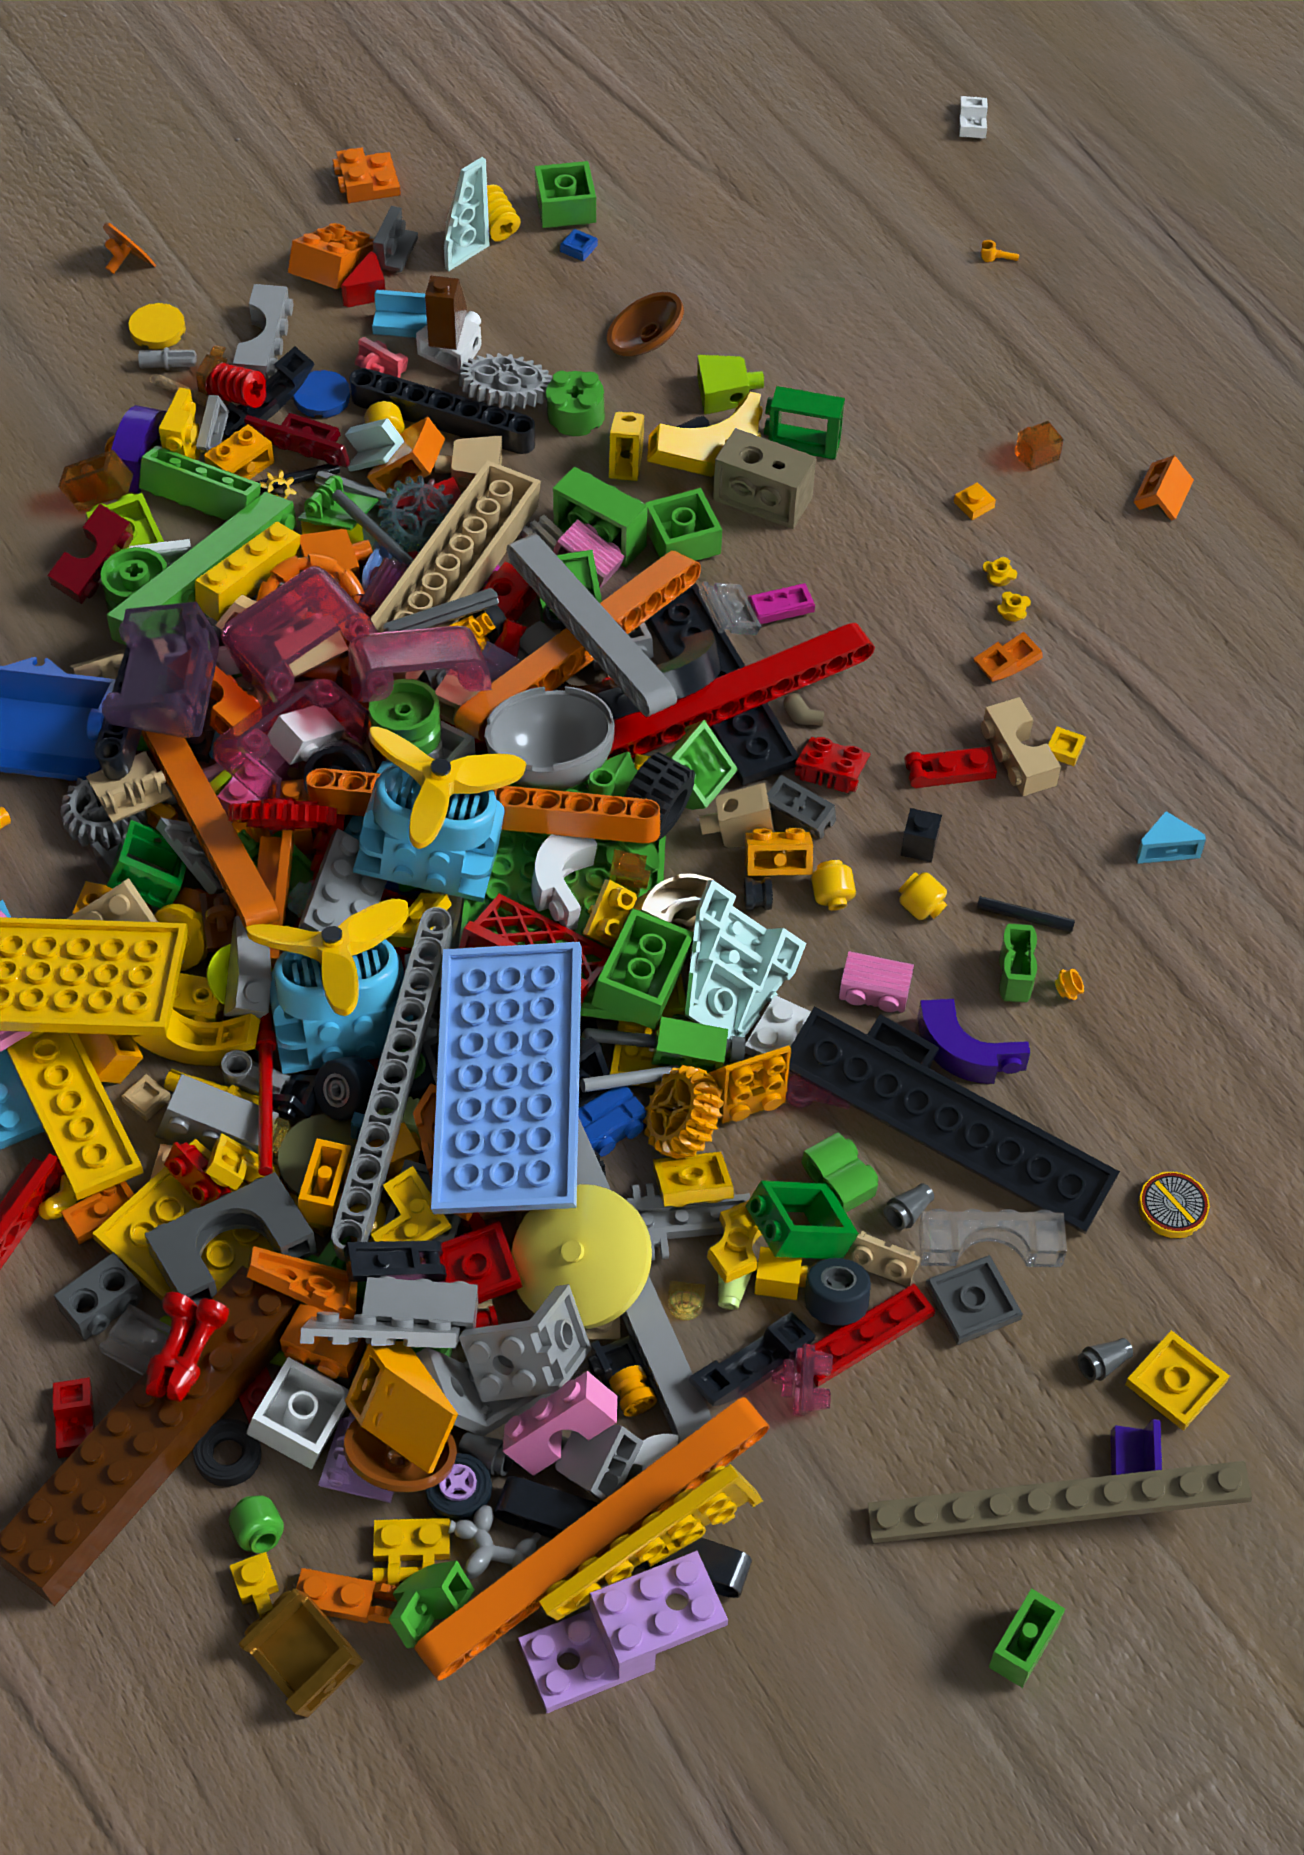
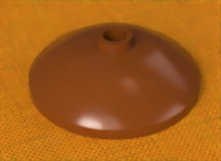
M657 292L636 300L626 307L610 325L607 333L609 347L618 355L630 357L643 355L658 349L679 328L684 315L682 301L676 294L671 292Z
M356 1419L349 1425L343 1443L345 1459L359 1477L378 1488L401 1493L425 1490L442 1482L452 1471L457 1453L454 1438L450 1433L433 1473H426L361 1427Z

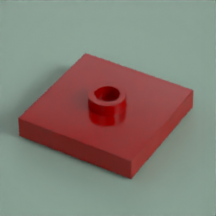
M500 1221L441 1243L443 1254L440 1256V1261L445 1266L447 1274L446 1279L443 1281L445 1283L463 1281L468 1284L478 1285V1304L523 1287Z

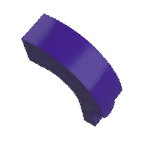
M135 405L125 413L118 426L110 457L114 458L109 488L137 494L141 493V488H139L141 457L150 450L155 440H161L159 426L167 411Z
M954 999L920 1000L917 1017L920 1037L939 1047L934 1060L943 1069L959 1078L983 1084H994L997 1072L1013 1074L1019 1071H1026L1030 1056L1028 1041L987 1043L976 1040L961 1028L956 1016Z

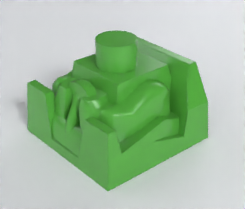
M702 720L685 727L686 734L670 752L665 754L694 771V786L685 807L691 810L707 808L738 770L706 721Z

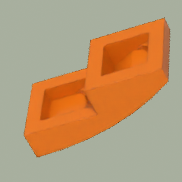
M1022 632L1003 646L999 642L995 643L973 659L993 682L1024 670L1042 659L1043 654L1025 632Z

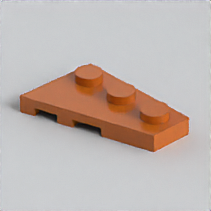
M253 1246L248 1262V1278L325 1312L339 1313V1318L353 1320L356 1313L358 1282H348L347 1271Z

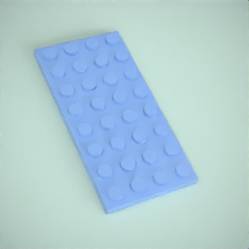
M580 942L443 949L431 1198L433 1214L568 1209L577 1207L582 947Z

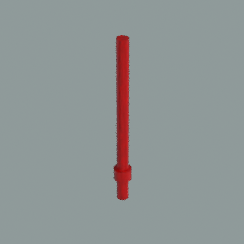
M270 1013L260 1018L259 1032L255 1045L256 1050L259 1052L258 1173L262 1176H267L273 1172V1051L276 1049V1034L273 1032V1016Z

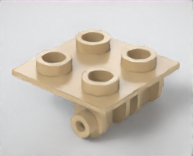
M145 751L135 755L130 772L121 779H108L102 770L86 776L112 823L172 798L165 785L166 779L162 771L157 772Z

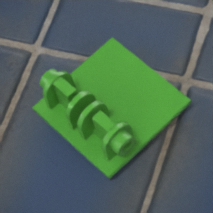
M337 475L329 476L326 482L313 493V496L305 501V511L298 517V520L309 522L313 525H325L351 531L358 523L332 499V494L340 489L365 514L379 500L378 498L344 492L342 478Z

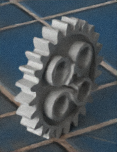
M500 353L497 354V357L486 354V358L477 355L476 360L469 358L468 363L463 362L462 367H460L459 386L462 387L463 392H469L468 397H477V402L488 401V406L495 403L498 404L499 408L505 405L514 409V406L518 405L525 409L526 404L535 407L536 402L543 404L544 399H546V389L552 380V375H548V370H542V365H534L533 360L523 361L524 357L515 359L512 354L506 357Z

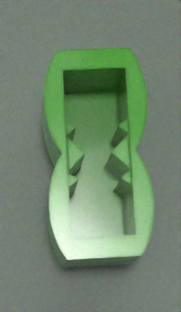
M1008 924L1005 929L999 955V963L1002 969L999 991L1004 1001L1028 1002L1031 997L1037 973V961L1034 956L1037 935L1032 925Z
M837 1132L804 1151L801 1163L814 1183L829 1184L846 1213L875 1197L878 1188V1176L870 1165H865L858 1158V1150L850 1139H845Z

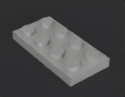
M339 828L330 837L301 917L299 929L317 932L323 931V929L329 926L338 927L351 915L379 903L387 880L353 873L354 864L360 849L359 840Z

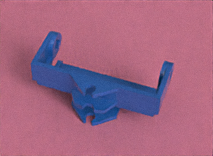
M37 657L0 666V772L77 781V778L86 780L89 772L93 774L102 770L94 751L116 679L67 674L48 658L44 659V665L35 666L38 664Z

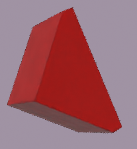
M370 251L341 284L343 306L354 307L374 303L375 291L385 290V279L375 252Z

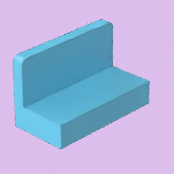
M388 290L375 291L376 311L372 324L373 334L416 338V333L427 325L425 293Z

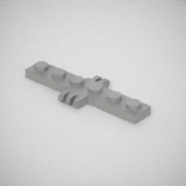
M653 1183L646 1184L647 1196H640L639 1184L632 1185L633 1197L626 1198L639 1212L647 1226L651 1240L652 1261L655 1260L654 1247H660L662 1260L669 1259L667 1239L724 1234L723 1226L719 1221L720 1212L749 1200L750 1193L734 1195V1198L724 1199L718 1203L699 1202L691 1203L684 1207H664L661 1195H655Z

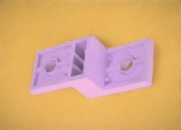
M695 1551L591 1592L590 1610L519 1637L518 1642L545 1711L550 1713L654 1671L657 1653L728 1625V1618L698 1551ZM677 1593L683 1595L687 1599L688 1604L682 1610H672L667 1606L666 1599L670 1595ZM569 1652L578 1656L580 1662L576 1668L565 1670L558 1665L557 1661L564 1653Z

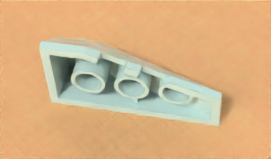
M483 157L460 171L446 220L444 259L447 271L452 270L490 246L486 159Z

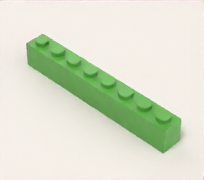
M264 492L110 611L107 614V620L112 640L127 646L131 640L137 637H146L151 641L159 637L195 608V580L275 522L278 521L291 530L297 527L293 501L268 492Z

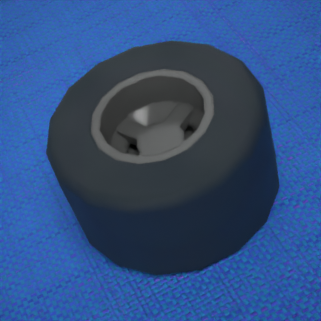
M828 1258L817 1262L810 1268L806 1277L804 1297L806 1309L812 1317L822 1323L835 1326L857 1322L866 1314L869 1306L871 1289L869 1274L861 1265L844 1258Z

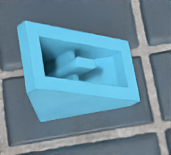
M1166 811L1142 838L1136 857L1137 864L1200 858L1206 841L1205 834Z

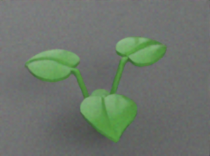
M627 751L606 760L601 768L591 772L587 781L588 789H583L582 793L624 797L638 771L635 768L630 753ZM523 832L527 836L544 842L551 835ZM615 841L616 843L611 844L606 849L605 857L607 864L611 869L620 874L631 876L647 875L655 871L657 872L659 869V854L652 842L633 843Z

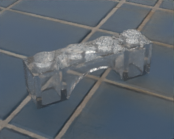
M944 1209L922 1211L919 1224L921 1266H956L962 1253L970 1246L979 1242L994 1241L1014 1249L1021 1256L1027 1267H1062L1067 1252L1064 1213H1053L1050 1210L1017 1212L1012 1209L1000 1212H982L978 1209H969L964 1212H947Z

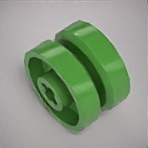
M133 547L112 554L104 562L101 570V579L109 612L167 568V562L159 553L148 548Z
M398 679L385 683L376 689L370 697L368 710L371 727L387 729L406 739L427 755L436 749L441 741L442 734L440 705L435 690L430 686L414 679Z

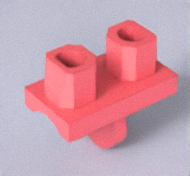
M366 337L359 339V353L355 359V365L400 378L401 373L406 371L407 356L402 353L394 354L390 352L386 344L379 340L373 342Z

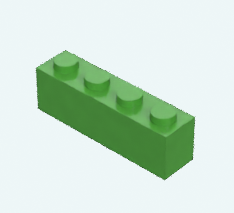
M157 445L141 457L139 488L149 491L155 496H162L176 501L179 505L195 508L209 516H216L228 521L260 496L261 484Z

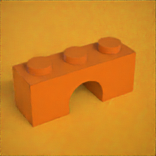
M196 647L167 667L166 686L187 705L199 697H210L218 702L212 707L210 726L231 745L259 725L262 710L259 701L253 695L247 694L238 686L236 680L231 675L225 674L216 666L210 656L204 655Z

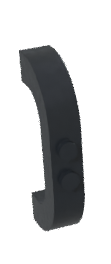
M711 629L681 638L684 648L683 653L668 662L656 665L674 687L677 699L686 697L704 688L721 671V660L715 636ZM612 679L584 686L571 685L565 681L555 689L565 691V686L574 687L598 696L611 710L613 719L640 711Z

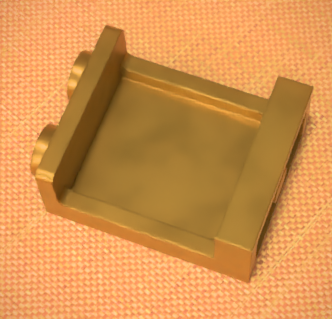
M293 1589L281 1594L273 1603L274 1609L263 1619L254 1621L246 1629L245 1637L239 1642V1646L244 1651L252 1654L288 1698L286 1704L297 1715L308 1718L365 1661L309 1595L298 1589Z

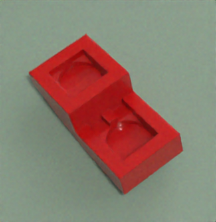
M90 1377L53 1383V1413L56 1420V1451L58 1458L69 1457L95 1429Z

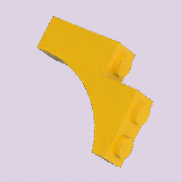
M750 391L738 403L732 416L712 426L680 428L660 423L649 434L647 462L712 477L715 474V459L735 428L761 437V433L758 432L759 421L763 413V407L760 405L761 394Z

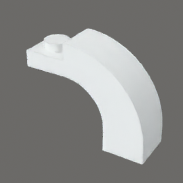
M551 834L541 845L536 856L531 884L534 904L538 912L549 908L552 918L570 930L577 929L581 906L567 886L564 878L574 871L594 864L597 849L595 839Z

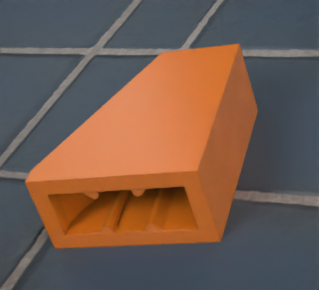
M429 417L406 428L401 434L404 440L403 444L385 464L374 466L369 472L367 478L377 490L394 495L431 474L445 438Z

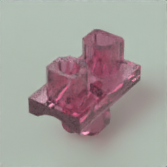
M804 1344L803 1348L796 1349L795 1373L794 1360L789 1359L783 1360V1372L772 1373V1382L782 1384L781 1397L791 1398L794 1385L793 1415L804 1416L812 1411H823L830 1408V1389L814 1388L813 1378L814 1375L829 1376L831 1374L833 1356L821 1351H815V1345Z

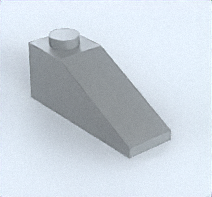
M235 916L224 1016L240 1017L252 1013L260 1019L269 1012L272 981L270 947L249 939L239 917Z

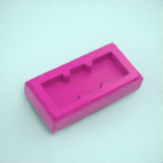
M806 583L748 596V605L757 625L815 612V603Z

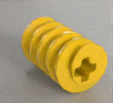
M487 185L489 234L495 242H501L518 230L521 221L511 202L504 194L503 189L498 185Z

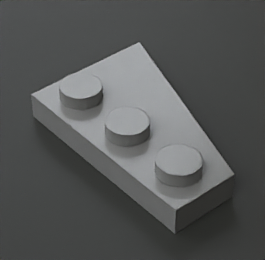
M160 818L156 829L208 894L225 892L189 823Z

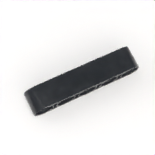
M137 637L131 640L125 648L95 745L94 753L104 775L108 779H121L131 770L160 674L161 662L152 641L146 637Z

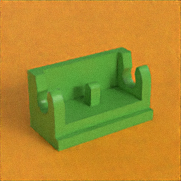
M661 1016L659 1029L656 1031L651 1064L659 1066L678 1065L679 1068L682 1065L701 1068L707 1071V1073L722 1068L725 1061L728 1029Z

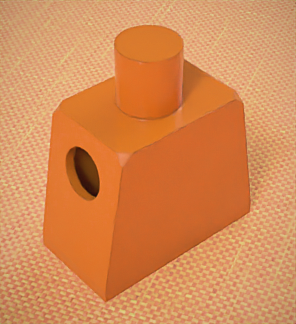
M346 529L300 535V550L303 557H308V554H320L337 560V564L345 570L349 568L357 578L361 577L358 561L369 558L373 553L369 539L352 544ZM307 569L309 576L311 578L310 569ZM331 574L325 579V581L330 582L332 585L339 582Z

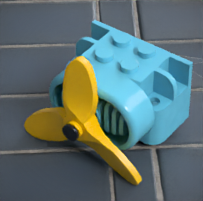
M371 727L369 733L371 743L394 764L387 767L375 781L364 816L359 838L360 849L354 864L353 873L484 902L499 846L505 814L502 803L496 800L493 790L518 781L524 775L526 762L520 757L510 754L469 755L450 762L441 758L433 759L399 735L387 729Z
M402 899L385 900L351 915L338 927L329 926L323 929V931L317 932L271 924H257L246 927L247 936L252 941L284 951L277 959L274 971L271 972L272 981L270 987V1004L282 1074L318 1069L327 1061L349 1056H358L366 1060L380 1057L385 1046L405 975L400 955L386 938L397 931L407 920L409 915L408 902ZM413 1015L407 1016L404 1020L412 1022Z

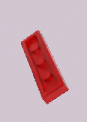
M915 1283L867 1311L857 1322L844 1325L798 1353L797 1361L815 1385L819 1387L933 1317L935 1309Z

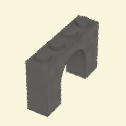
M276 1172L257 1178L250 1184L232 1193H226L211 1203L192 1209L185 1215L169 1223L158 1225L152 1231L145 1233L149 1253L170 1290L186 1295L197 1306L201 1299H212L217 1294L215 1280L204 1264L201 1255L206 1245L223 1232L233 1229L255 1231L267 1239L274 1252L300 1259H305L317 1253L312 1229Z

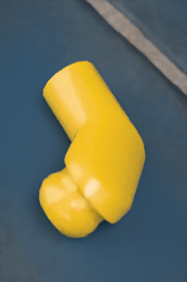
M65 1174L60 1179V1191L39 1205V1215L45 1220H55L62 1217L61 1211L77 1203V1199Z

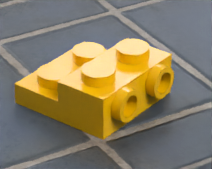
M179 387L159 426L162 448L199 460L200 450L196 448L199 424L196 423V404L192 401L190 389Z

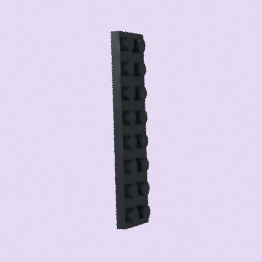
M696 582L647 619L670 660L683 653L684 648L681 638L711 629L715 636L722 665L721 671L716 678L745 667ZM768 703L710 726V729L737 767L736 775L742 785L797 767L795 763L799 755Z

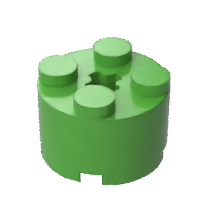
M563 370L553 375V379L546 389L549 423L556 427L560 433L569 436H584L591 433V430L598 426L599 428L605 418L604 389L599 376L591 371L566 372Z

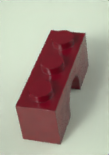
M100 503L82 527L86 538L97 545L94 553L87 558H76L64 552L47 575L53 587L80 604L86 598L90 599L96 593L104 562L112 554L121 551V549H127L133 540L131 523Z

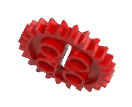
M292 798L249 800L247 803L228 805V821L246 823V827L269 828V830L273 831L317 829L318 826L336 825L337 808L319 806V802L296 801V799Z

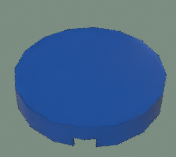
M328 370L310 372L302 386L294 394V404L300 412L307 416L315 417V414L322 415V418L332 417L347 408L350 398L349 383L336 372Z

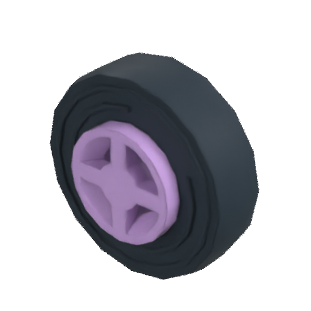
M456 1453L455 1464L450 1474L439 1484L425 1489L427 1502L433 1511L442 1518H450V1520L456 1522L459 1520L473 1519L475 1512L480 1507L487 1505L490 1501L492 1481L488 1469L479 1459L469 1454ZM455 1490H456V1491L462 1490L464 1493L460 1492V1493H455V1494H454L453 1492H454Z

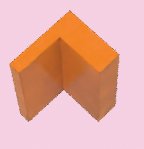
M1175 455L1153 462L1133 502L1139 510L1158 504L1171 521L1175 520L1194 479Z

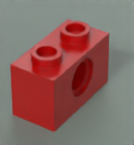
M504 562L498 571H494L490 575L487 585L483 588V590L492 588L497 592L499 601L497 606L502 610L507 619L515 622L537 596V593L516 571L512 564Z

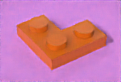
M124 1181L92 1194L88 1198L61 1211V1214L80 1245L93 1238L92 1233L135 1194L128 1183Z

